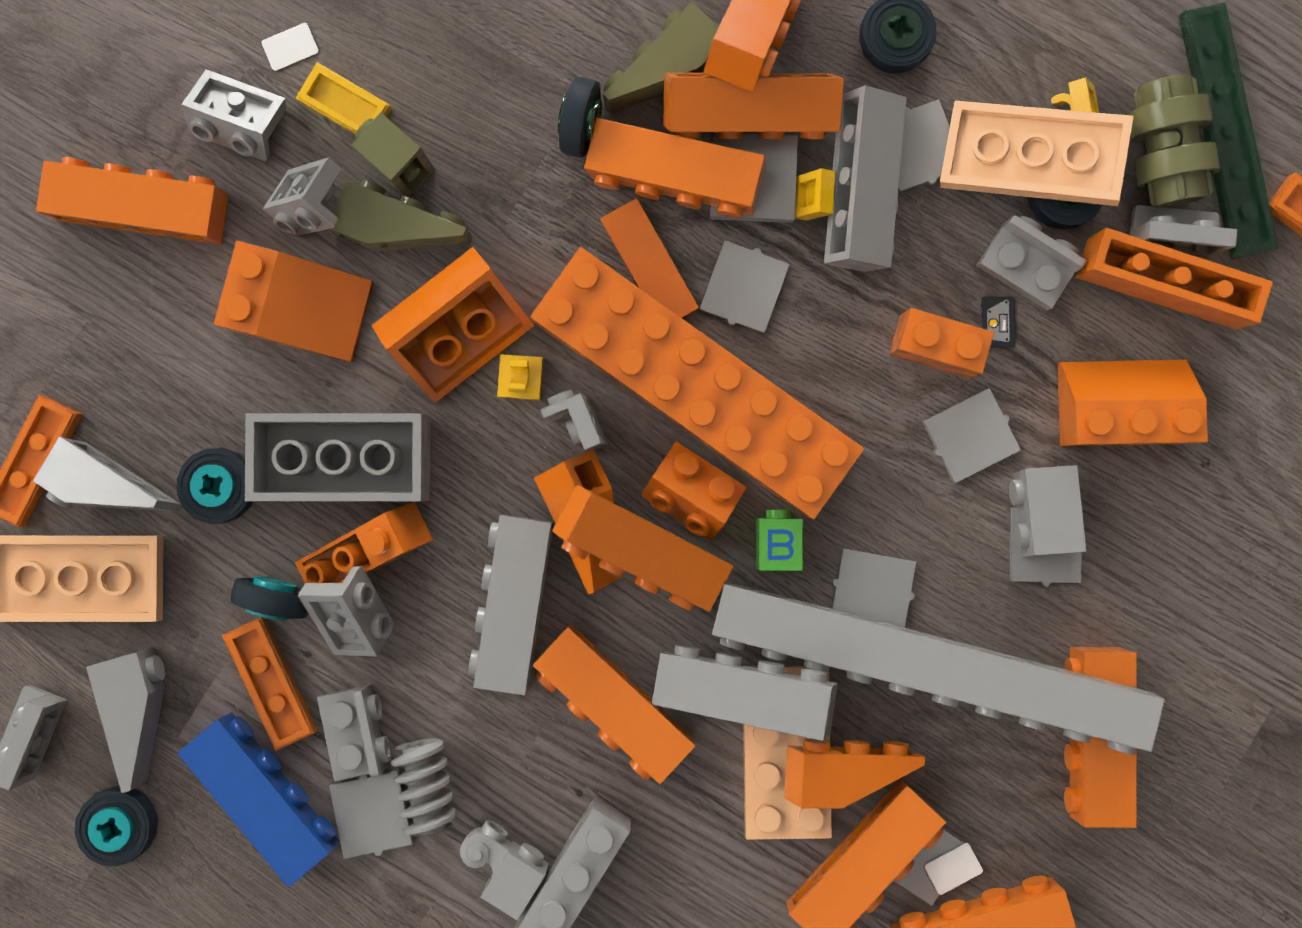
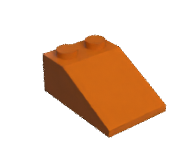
M236 240L214 325L236 333L352 363L374 282L279 251Z

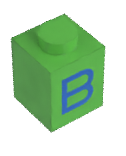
M767 509L766 518H756L755 568L757 570L803 571V519L792 518V510Z

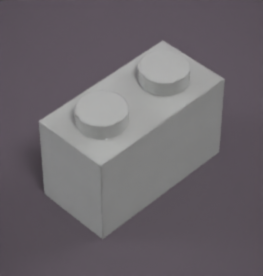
M1077 465L1029 468L1013 473L1014 480L1010 481L1009 495L1012 505H1017L1019 522L1014 524L1013 534L1016 547L1021 548L1022 557L1087 552Z

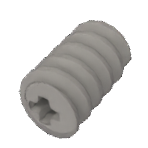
M442 739L417 740L398 745L394 748L395 750H401L402 755L392 760L391 766L405 768L404 773L394 778V783L407 784L408 786L407 790L396 797L398 801H409L411 804L410 807L401 811L399 815L401 818H410L414 821L413 824L402 830L403 835L433 834L447 829L453 824L450 821L455 818L456 809L446 805L452 801L453 792L443 788L450 782V775L440 771L448 762L445 756L436 755L445 746Z

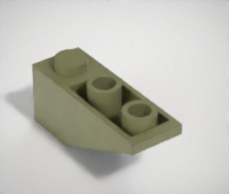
M692 1L683 11L680 9L674 10L662 25L664 31L653 42L650 39L643 42L633 55L632 59L634 62L624 72L618 70L607 80L603 87L605 91L603 93L604 108L612 113L664 94V73H703L713 38L719 26Z
M362 179L360 185L348 180L345 181L333 214L339 221L335 228L329 229L336 236L375 252L470 244L472 239L468 229L463 226L465 221L460 217L445 211H441L440 215L436 216L424 211L425 205L405 195H401L398 201L386 196L385 188L365 179Z

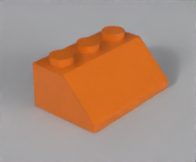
M472 247L371 326L386 351L429 398L436 403L533 328L534 324L491 268Z
M1187 360L1058 363L1060 447L1165 445L1208 442L1207 400Z

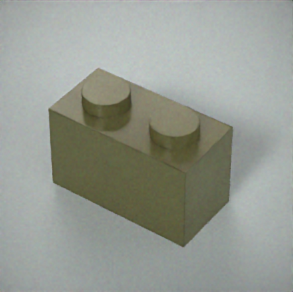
M382 112L375 119H368L359 127L355 134L356 140L351 144L369 167L400 195L412 197L436 171L421 147Z

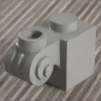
M486 820L482 827L474 828L466 835L460 848V856L462 861L471 868H479L486 863L491 866L492 875L487 881L480 898L515 920H518L544 879L549 863L543 860L544 855L537 848L527 843L519 845L514 841L510 842L506 839L508 833L502 826L493 821Z

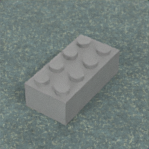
M245 413V501H430L431 416L422 413Z

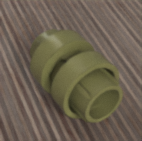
M1189 74L1168 76L1139 86L1134 93L1136 109L1127 114L1128 116H1134L1130 140L1133 143H1145L1147 154L1134 161L1137 187L1148 188L1150 204L1155 208L1174 207L1210 197L1213 192L1211 175L1220 171L1217 143L1202 142L1200 130L1213 124L1209 95L1198 94L1196 79Z

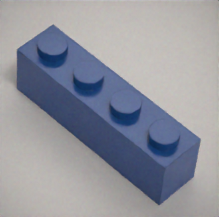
M230 712L217 719L177 754L289 888L326 857L339 843V840L335 837V828L326 817L318 816L309 806V799L305 791L297 783H290L280 771L281 764L277 757L271 751L263 750L253 738L254 731L249 723Z

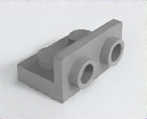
M205 69L181 104L190 134L202 141L213 142L233 149L240 155L252 156L266 161L270 155L268 138L287 110L284 97Z
M328 157L289 169L262 210L274 218L273 223L278 229L293 236L335 228L339 219L322 204L335 192L336 184L333 182L342 168Z
M1137 205L1132 209L1130 235L1186 254L1215 256L1236 247L1237 229L1220 228V216L1216 212Z
M1014 215L1002 224L976 266L1048 311L1053 308L1074 273L1081 270L1087 260L1078 255L1079 250L1073 244L1062 239L1054 240L1041 232L1043 230L1042 226L1033 219L1025 216L1019 218Z
M567 390L548 398L550 406L540 410L543 419L553 422L571 415V419L566 420L565 424L574 445H583L584 450L588 451L593 449L595 451L608 445L590 398L581 393L577 395L576 392L573 393L572 390Z
M353 566L343 583H305L298 594L299 599L334 655L378 656L394 627L391 616L362 566Z
M371 684L327 693L317 697L334 781L370 774V777L380 776L388 768L387 762L391 761V747L387 736L381 735L378 720H381L383 716L382 704L379 695L373 694Z
M33 685L23 687L0 742L1 788L12 790L35 779L67 699Z

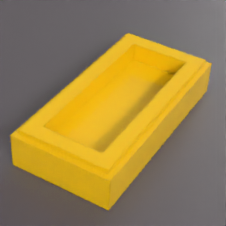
M318 62L296 96L299 103L354 135L359 127L368 119H375L380 112L388 117L392 111L390 104Z

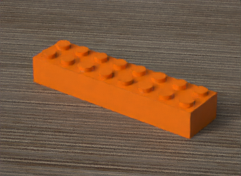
M581 246L530 316L535 325L808 519L814 520L865 449Z

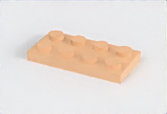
M955 101L940 178V188L1118 206L1134 116Z
M0 535V622H158L163 620L164 535Z
M803 665L784 666V672L801 675V669H809ZM743 724L746 840L832 838L831 808H800L784 798L788 745L803 746L804 739L812 738ZM830 735L825 739L826 741L830 742Z

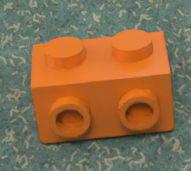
M675 441L641 496L649 501L651 506L657 511L667 513L683 523L691 533L711 541L725 525L747 487Z

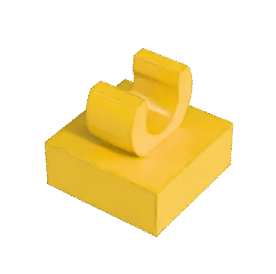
M1086 77L1068 83L1070 95L1061 93L1051 99L1052 105L1055 107L1069 104L1070 111L1099 113L1095 86Z
M821 168L796 176L795 219L808 221L833 214L835 171Z
M500 354L497 397L541 401L544 358Z

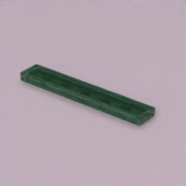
M1226 2L1185 10L1178 18L1190 73L1196 79L1198 94H1207L1210 97L1213 124L1204 128L1203 133L1205 142L1217 143L1220 171L1212 175L1224 228L1237 229L1236 247L1229 249L1230 258L1232 260L1277 250L1279 246Z

